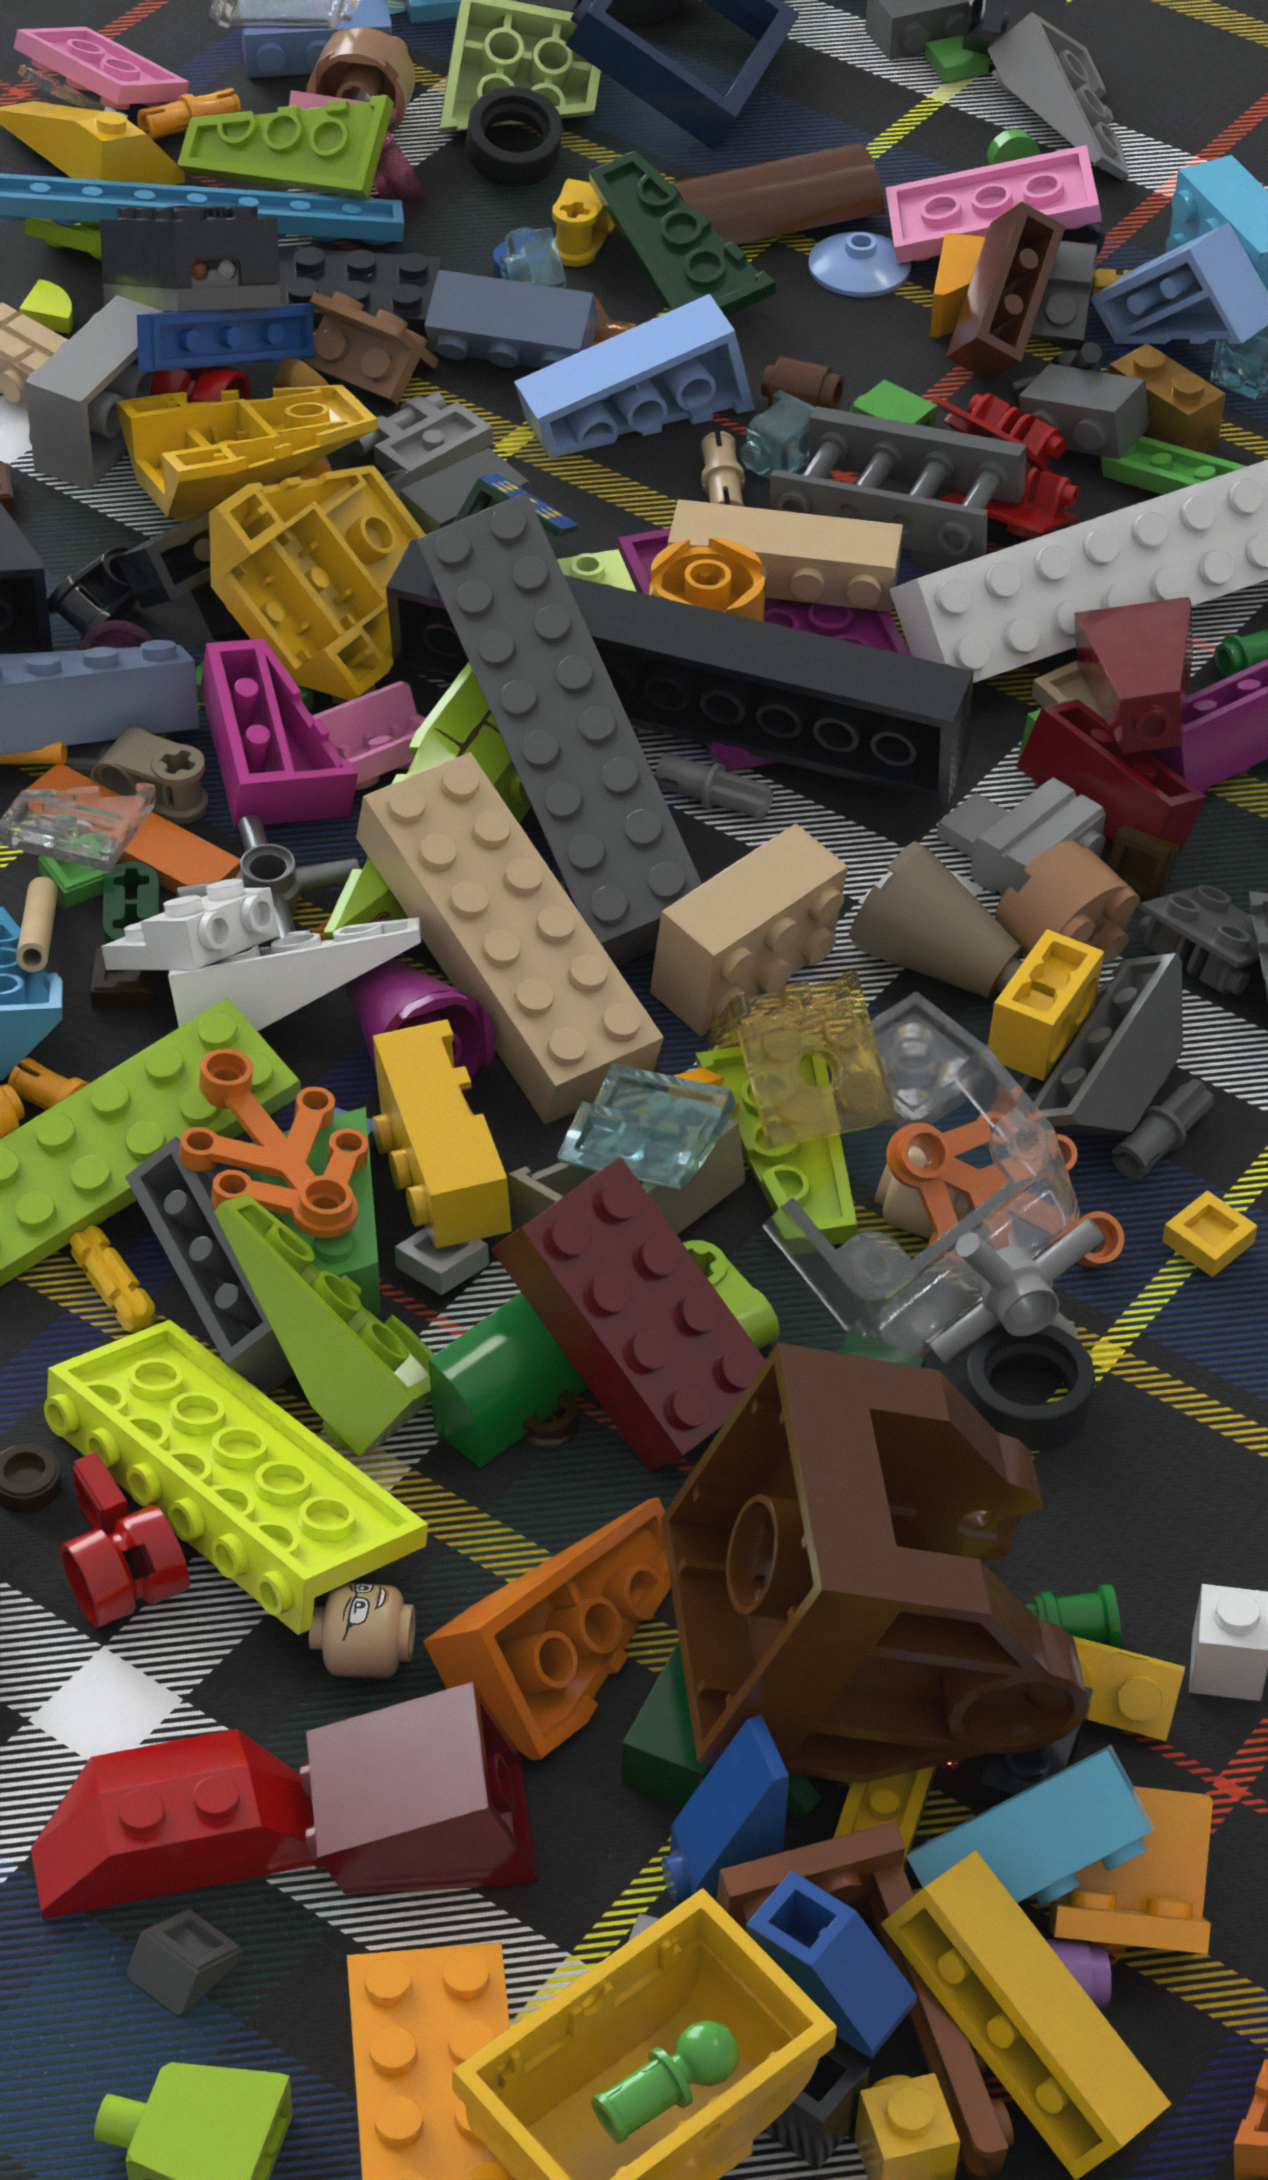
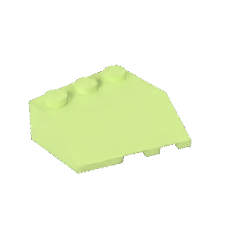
M461 0L439 132L467 129L470 110L477 100L494 89L510 86L531 89L545 96L556 107L561 119L593 115L601 70L565 46L578 26L570 20L574 13L512 0ZM509 120L497 122L491 126L517 124L523 122Z

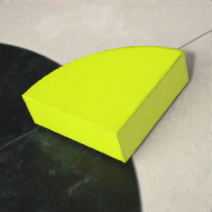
M39 279L20 306L19 313L26 315L52 331L70 334L73 327L70 297L56 284Z

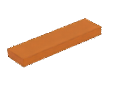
M56 764L20 794L21 810L78 841L93 837L106 856L118 863L134 861L150 865L158 874L159 885L175 894L178 887L236 878L240 871L241 859L64 764Z

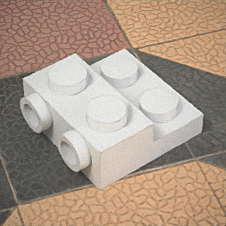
M231 879L206 886L207 896H184L163 903L165 912L142 920L139 923L126 926L124 928L125 937L101 946L106 970H197L278 937L280 933L271 888H244L242 879Z

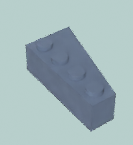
M152 640L142 643L141 647L130 648L96 647L74 651L0 654V754L43 749L59 741H63L64 746L114 740L118 739L127 728L131 727L142 728L151 734L200 728L195 660L181 645H176L173 641Z

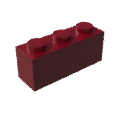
M1078 699L1041 708L1016 766L1034 780L1037 789L1054 777L1074 789L1076 796L1082 794L1103 806L1106 813L1103 834L1113 842L1115 841L1118 829L1127 825L1179 845L1178 855H1180L1207 797L1149 752L1139 751L1123 754L1105 719Z

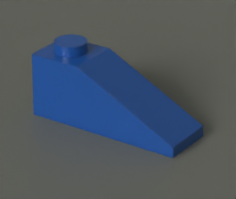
M762 1715L746 1720L671 1825L670 1856L662 1858L661 1865L667 1890L674 1902L685 1901L702 1888L716 1901L721 1869L783 1852L789 1775Z

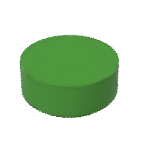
M1010 129L1000 133L991 142L987 151L988 165H994L1040 155V150L1036 142L1026 131Z

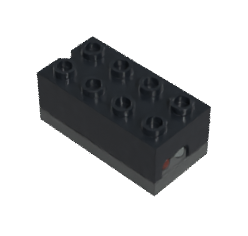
M199 205L167 206V208L124 207L117 208V218L99 219L103 281H106L103 284L104 305H107L118 295L158 310L177 312L281 307L280 285L276 284V282H280L277 218L258 217L257 207Z

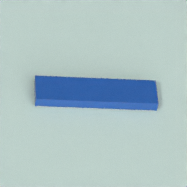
M298 303L283 304L281 307L137 314L139 371H163L281 361L286 356L298 360L314 358L313 305Z

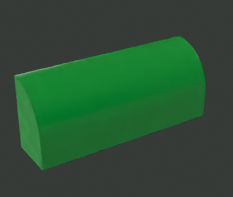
M521 1292L428 1359L434 1432L479 1468H483L528 1434V1431L523 1428V1421L536 1412L537 1421L544 1422L558 1411L559 1394L567 1389L574 1397H577L589 1388Z

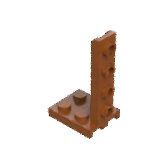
M890 1822L721 1869L716 1902L744 1931L747 1922L791 1870L857 1911L863 1920L872 1918L882 1947L917 1994L916 2004L908 2013V2017L929 2074L935 2073L960 2139L959 2155L964 2169L973 2180H990L1000 2177L1008 2146L1014 2144V2133L1003 2101L1000 2098L991 2100L981 2076V2074L987 2071V2063L881 1925L885 1919L922 1890L921 1888L911 1890L902 1866L905 1846L896 1822Z

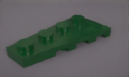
M635 150L589 171L591 186L668 312L710 294L725 317L776 294V282L764 270L761 272L756 270L746 260V254L734 242H726L711 227V221L698 209L693 211L680 199L678 190Z

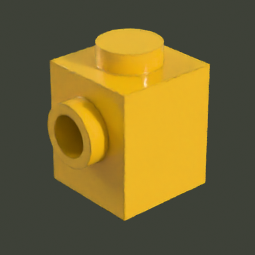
M935 2073L910 2078L907 2075H894L876 2082L869 2089L860 2091L854 2139L869 2180H955L960 2139Z

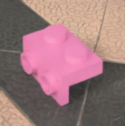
M402 681L312 716L315 721L318 719L322 720L330 732L329 741L343 761L349 760L358 772L355 790L375 785L380 780L379 775L396 768L409 769L415 757L409 749L410 743L416 731L426 719L417 714L410 685Z

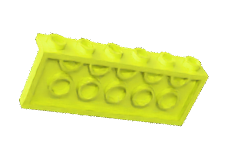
M171 1320L48 1368L47 1399L44 1403V1414L51 1430L56 1435L63 1437L84 1456L97 1452L114 1481L131 1494L139 1505L148 1507L153 1504L157 1506L165 1515L175 1534L182 1541L188 1542L213 1563L222 1575L232 1579L257 1600L267 1613L276 1616L297 1635L312 1628L315 1597L426 1547L428 1523L241 1375L228 1367L222 1360Z

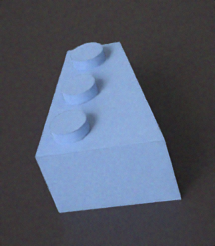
M1229 222L1127 272L1090 298L1115 344H1166L1171 339H1189L1190 344H1204L1209 339H1228L1229 344H1242L1268 326V291Z

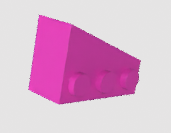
M263 638L206 643L201 692L234 828H238L240 819L247 815H257L260 817L263 825L351 817L358 772L349 760L343 761L329 741L330 732L322 720L318 719L315 721L300 699L301 690L266 640Z

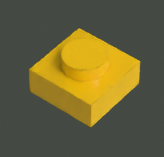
M1207 1190L1165 1224L1162 1242L1213 1277L1255 1243L1258 1225Z

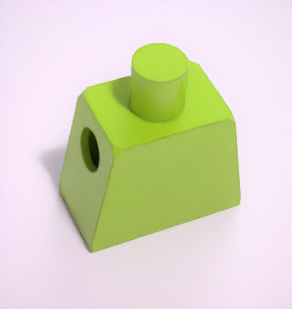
M171 2062L160 2069L147 2103L108 2093L104 2097L97 2114L94 2139L128 2149L126 2157L128 2180H269L293 2117L290 2076L276 2072Z

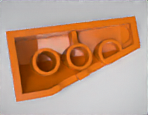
M659 1497L648 1499L470 1606L423 1641L446 1689L474 1682L517 1750L531 1760L542 1759L588 1723L599 1705L594 1700L596 1694L609 1674L620 1671L629 1656L624 1650L640 1623L652 1619L671 1588L661 1517L665 1510Z

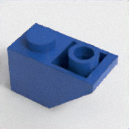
M792 1870L746 1924L745 1932L837 2026L836 2036L871 2059L916 2004L917 1994L858 1912Z

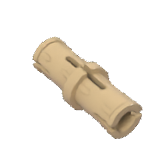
M720 431L722 446L718 447L716 445L715 432H711L701 442V451L705 464L701 474L703 490L709 496L710 503L745 507L741 492L745 485L743 467L737 462L735 439L731 434Z

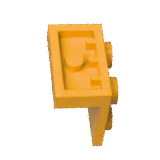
M1134 1786L1155 1825L1151 1833L1141 1837L1147 1850L1109 1871L1106 1870L1100 1859L1075 1872L1074 1874L1080 1885L1065 1895L1051 1901L1048 1930L1054 1937L1208 1954L1211 1923L1203 1918L1213 1800L1207 1794Z

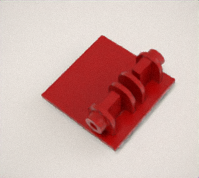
M991 393L974 395L968 404V413L937 396L933 398V401L947 414L943 422L956 432L1026 444V477L1033 467L1040 469L1041 472L1053 473L1047 465L1052 458H1060L1067 447V440L1062 438V433L1059 429L1035 419L1034 416L1028 413L1023 415L1021 409L1012 407Z
M1033 467L1026 477L1025 493L1019 503L991 499L985 508L988 510L987 521L989 517L1008 523L1006 528L1008 532L1025 538L1035 539L1039 537V534L1055 532L1057 528L1077 520L1078 515L1065 512L1066 507L1073 508L1079 496V487L1071 485V479L1068 477H1062L1046 471L1041 472L1040 469ZM952 492L941 496L940 501L961 505L967 494Z

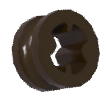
M567 1389L559 1394L558 1419L552 1415L550 1423L538 1422L536 1412L524 1420L523 1428L528 1431V1434L522 1438L528 1444L543 1449L562 1447L570 1442L578 1429V1405L575 1397Z

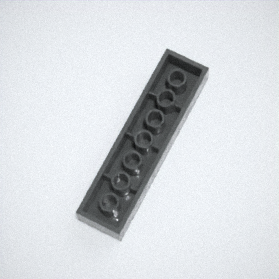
M524 492L416 540L573 903L615 966L618 967L656 950L661 911L702 885V882L527 492Z

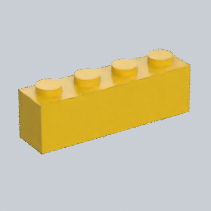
M974 1850L925 1886L881 1923L885 1931L1075 2180H1078L1121 2149L1171 2105V2102L977 1850Z

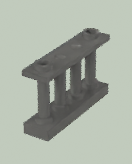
M816 406L809 416V465L803 475L775 469L770 474V510L902 524L901 548L970 561L987 555L988 510L985 508L989 501L997 499L1019 503L1025 493L1026 444ZM832 469L861 474L855 485L827 479ZM885 479L914 484L908 495L879 489ZM937 489L967 494L961 505L932 499Z

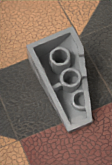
M1031 12L987 49L996 67L992 71L996 82L1006 93H1014L1073 146L1087 145L1090 160L1123 181L1130 174L1120 140L1113 130L1107 126L1114 118L1111 109L1105 104L1103 105L1099 100L1106 94V90L1087 48Z

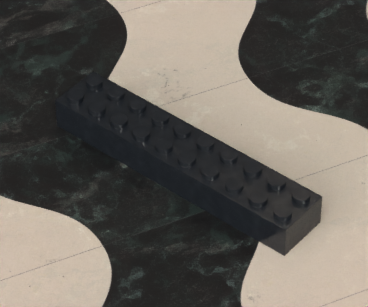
M411 539L386 586L394 669L453 683L469 661L429 572L418 542ZM564 575L631 726L711 746L713 741L725 744L726 746L749 750V755L949 803L969 754L974 671Z

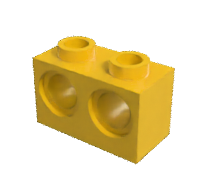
M1046 929L994 1002L986 1058L1044 1081L1095 1007L1104 951Z

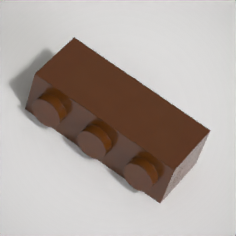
M1020 202L990 223L946 354L947 359L989 382L1022 361L1066 226L1024 202Z

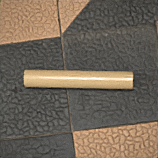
M48 877L33 879L27 890L16 954L18 965L27 972H38L48 962L58 897V887Z

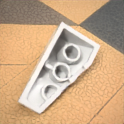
M417 917L349 925L333 932L334 939L321 941L320 934L310 933V930L290 932L286 937L272 942L271 947L259 948L256 945L197 970H170L168 978L178 1026L181 1027L228 998L254 1029L259 1031L421 943L420 919Z

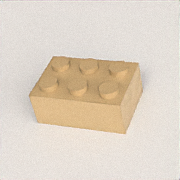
M797 823L793 824L661 911L650 993L700 1037L721 1023H732L743 1013L747 1005L765 993L773 994L787 983L791 975L809 963L817 964L821 962L832 951L836 943L835 931L839 911L844 903L843 890L848 866Z

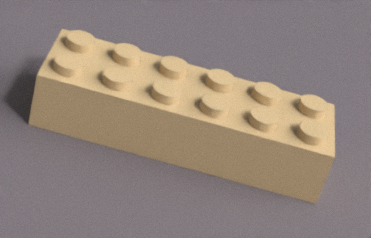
M471 752L363 796L356 839L408 918L419 917L421 937L454 988L476 999L491 1016L497 1035L495 1050L545 1125L652 1076L664 1039L663 1035Z

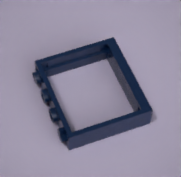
M582 0L570 19L578 26L565 46L712 150L737 117L800 15L781 0H702L758 40L727 91L722 96L605 12L613 0Z

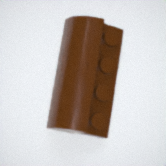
M861 143L819 150L813 153L671 182V185L678 190L680 199L693 211L698 209L711 221V227L726 242L732 241L736 245L885 213L884 196L878 170L869 151Z

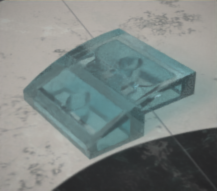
M612 1063L594 1104L581 1102L557 1156L560 1163L595 1171L602 1170L619 1157H622L637 1180L681 1190L697 1173L711 1153L731 1116L736 1101L730 1088Z

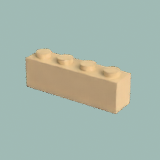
M678 499L668 538V546L690 539V547L709 546V538L731 540L749 548L760 559L766 583L765 598L892 612L893 599L889 589L897 585L903 525Z

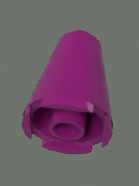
M394 957L347 982V995L375 1070L373 1035L448 1019L453 1032L454 1068L465 1066L471 1079L482 1064L487 1069L494 1057L497 1035L491 1016L472 996ZM471 1088L461 1090L463 1096H464Z

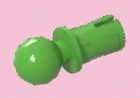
M704 2020L689 2025L678 2037L674 2056L670 2057L659 2047L654 2048L648 2053L649 2062L603 2093L599 2092L592 2097L591 2104L593 2110L609 2136L615 2142L622 2143L627 2139L628 2135L676 2104L684 2109L693 2103V2096L689 2087L691 2083L709 2087L726 2081L735 2072L739 2062V2046L734 2034L722 2023Z

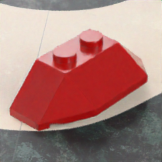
M238 1729L90 1757L31 1847L42 1919L314 1866L306 1843V1828L314 1824L313 1806L305 1795L300 1774Z

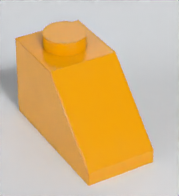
M945 233L933 294L930 337L941 338L954 332L986 237Z

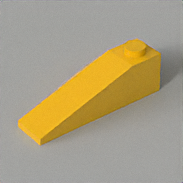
M37 101L0 107V125L71 178L168 185L185 183V172L145 132L129 122L123 114Z

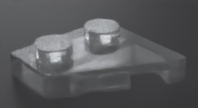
M136 783V795L100 797L99 786L74 787L65 791L53 789L22 790L0 820V845L82 865L87 868L110 872L156 805L155 785Z

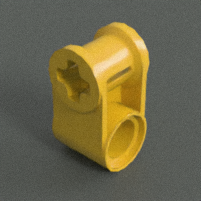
M569 178L565 181L562 192L552 208V218L557 223V234L552 242L551 256L557 263L565 266L579 267L588 265L596 259V255L607 235L613 231L615 224L590 182Z

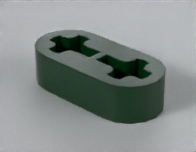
M130 861L120 863L106 873L103 894L105 944L125 937L124 928L126 926L139 923L161 913L159 878L157 872L150 865L143 862ZM128 890H137V899L126 900Z

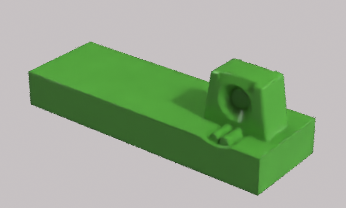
M1141 436L1120 460L1101 457L1103 477L1162 495L1247 467L1145 436Z

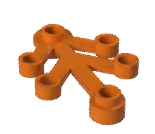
M217 1049L206 1054L200 1065L199 1088L201 1093L214 1107L229 1109L255 1144L218 1136L213 1130L205 1127H193L184 1131L180 1137V1163L189 1170L203 1172L214 1168L219 1162L281 1177L289 1187L252 1181L242 1171L225 1170L218 1173L213 1179L211 1195L213 1207L216 1209L223 1201L248 1194L267 1210L291 1215L295 1225L309 1235L332 1238L350 1231L357 1222L359 1208L349 1183L353 1172L361 1170L366 1165L369 1146L367 1137L355 1129H339L329 1138L328 1165L324 1174L316 1176L307 1165L319 1131L329 1127L333 1122L335 1110L334 1095L322 1087L302 1089L296 1096L295 1119L286 1138L251 1093L253 1064L249 1057L233 1049ZM194 1148H203L205 1150H195ZM343 1149L353 1150V1152L343 1151ZM226 1191H236L238 1193L232 1194L227 1193Z
M995 1106L983 1112L977 1121L944 1133L927 1123H911L896 1131L891 1137L886 1152L888 1167L901 1184L918 1190L934 1230L929 1239V1251L932 1257L942 1265L950 1266L964 1261L958 1254L956 1256L951 1255L945 1250L943 1245L944 1235L950 1233L959 1240L964 1234L971 1233L967 1227L958 1223L946 1185L966 1194L983 1239L994 1251L1008 1246H1016L1004 1213L1058 1240H1061L1089 1217L1101 1230L1106 1239L1097 1245L1094 1253L1088 1252L1077 1261L1082 1266L1097 1267L1114 1260L1123 1249V1229L1112 1215L1102 1211H1095L1077 1218L1011 1186L1041 1174L1058 1176L1072 1169L1077 1161L1078 1153L1074 1142L1069 1137L1062 1134H1053L1039 1141L1032 1150L981 1169H977L955 1158V1156L983 1144L989 1148H1001L1013 1142L1018 1137L1021 1126L1019 1117L1009 1107ZM992 1116L1000 1118L1005 1123L1006 1134L1004 1138L997 1137L992 1133L990 1129V1119ZM1050 1144L1057 1146L1063 1154L1061 1166L1052 1164L1048 1159L1047 1148ZM911 1146H916L924 1152L926 1162L923 1168H918L911 1163L908 1155Z

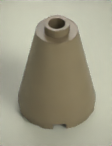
M916 841L907 845L886 868L893 874L887 879L881 889L874 885L866 897L849 932V938L853 940L850 943L857 947L859 951L987 999L992 998L998 991L1002 993L1023 963L1019 960L1023 947L927 847L922 846Z

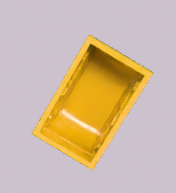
M702 1888L453 2069L452 2091L466 2106L467 2122L470 2129L516 2180H719L752 2154L753 2138L776 2120L805 2088L816 2069L819 2058L835 2046L837 2026L709 1893ZM704 2020L722 2023L734 2034L739 2046V2062L735 2072L726 2081L709 2087L691 2083L689 2087L693 2096V2103L684 2109L676 2104L628 2135L627 2139L620 2144L609 2136L593 2110L591 2104L593 2096L599 2092L603 2093L649 2062L648 2053L656 2047L663 2049L670 2057L674 2056L675 2045L679 2035L691 2024Z

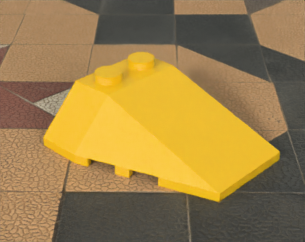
M343 385L273 388V398L239 399V390H222L221 401L187 403L186 392L166 393L116 401L117 414L136 481L167 518L172 517L182 521H186L207 509L218 506L247 484L261 482L262 486H267L378 429L377 418Z
M374 465L324 472L318 478L301 480L299 476L286 478L279 484L262 486L261 482L247 484L209 512L212 589L250 639L264 638L297 685L351 701L358 698L389 673L393 665L386 586L411 539L416 540L426 534Z

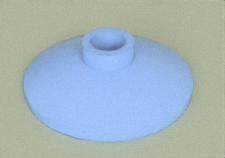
M845 232L829 236L817 243L809 254L808 268L813 279L825 289L844 296L867 298L885 295L900 288L910 276L911 261L897 263L893 240L888 237L869 232Z

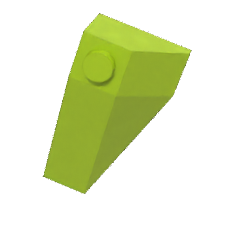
M248 1194L223 1201L213 1211L311 1407L324 1419L322 1422L323 1428L336 1444L346 1450H353L358 1456H361L383 1444L432 1401L428 1359L435 1354L409 1327L393 1314L383 1323L364 1308L358 1297L361 1294L362 1288L345 1274L340 1278L329 1271L317 1269L311 1264L315 1259L311 1247Z

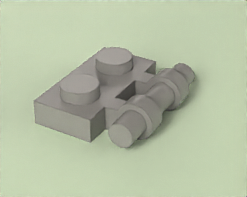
M434 392L425 398L415 396L403 402L401 410L387 418L382 415L377 416L378 429L350 443L354 452L359 456L374 449V463L387 473L399 469L407 470L412 482L415 483L492 445L493 427L459 402L447 406L444 397L440 393Z

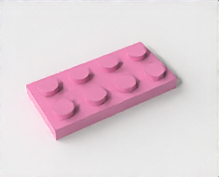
M1087 145L885 187L898 264L909 261H925L934 256L941 255L945 233L986 237L990 223L1020 202L1028 204L1066 226L1065 229H1079L1086 224L1102 221Z

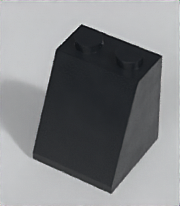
M0 503V654L53 652L44 561Z

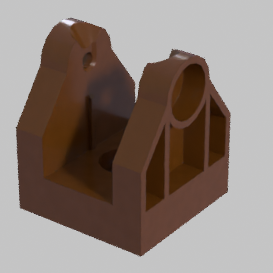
M778 1342L661 1517L698 1763L715 1765L746 1720L762 1715L788 1775L857 1784L984 1754H1005V1752L1016 1754L1040 1749L1065 1738L1082 1723L1089 1709L1074 1638L1061 1626L1039 1620L983 1563L1000 1559L1010 1554L1012 1539L1023 1515L1044 1509L1032 1453L1020 1440L996 1432L940 1370Z

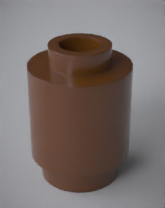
M781 356L775 365L769 364L766 367L761 383V395L768 397L769 409L809 418L816 406L835 410L839 409L844 388V378L841 375L833 374L831 367Z

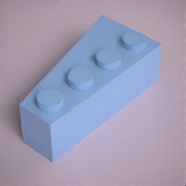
M710 294L514 381L526 421L549 458L616 442L618 435L637 431L642 436L662 432V424L689 418L692 424L713 420V412L734 408L736 413L739 414L755 410L735 330Z

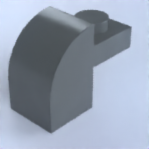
M1061 241L1032 327L1031 340L1084 345L1097 259L1096 244Z

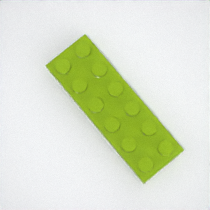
M228 998L0 1139V1287L69 1244V1239L76 1231L82 1232L89 1225L97 1226L135 1202L137 1198L125 1176L175 1136L180 1139L184 1131L193 1127H205L213 1130L218 1136L230 1139L237 1137L245 1131L229 1109L214 1107L200 1091V1065L204 1056L209 1052L217 1049H233L249 1057L253 1064L251 1093L269 1116L296 1099L297 1094L301 1091L300 1080ZM194 1148L195 1150H205L203 1148Z

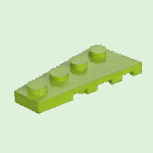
M388 95L371 96L370 101L349 104L347 100L326 102V107L300 109L295 105L278 107V112L255 115L252 111L193 117L189 120L177 165L187 174L369 199L394 102Z
M821 1035L695 1053L697 1069L703 1067L723 1077L719 1093L732 1096L739 1104L737 1111L725 1116L739 1123L742 1154L793 1250L859 1241L857 1219Z

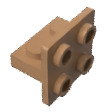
M335 291L332 299L316 292L313 293L310 303L320 310L324 317L314 336V358L303 359L302 362L310 366L317 373L398 406L417 364L435 370L439 360L425 348L428 341L419 334L406 329L408 323L403 319L379 309L375 317L362 311L364 305L359 301Z

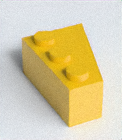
M448 1019L373 1035L381 1115L372 1117L375 1143L380 1154L389 1153V1166L397 1190L406 1188V1200L411 1220L415 1227L425 1226L435 1249L512 1231L507 1176L483 1113L473 1115L461 1090L471 1088V1080L465 1066L454 1068L453 1032Z

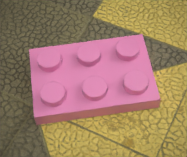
M88 27L17 29L13 49L32 58L31 64L45 71L58 72L65 76V82L68 85L80 90L93 91L100 95V101L106 106L121 110L129 109L130 104H143L150 107L164 105V102L177 101L179 96L185 95L188 92L189 81Z

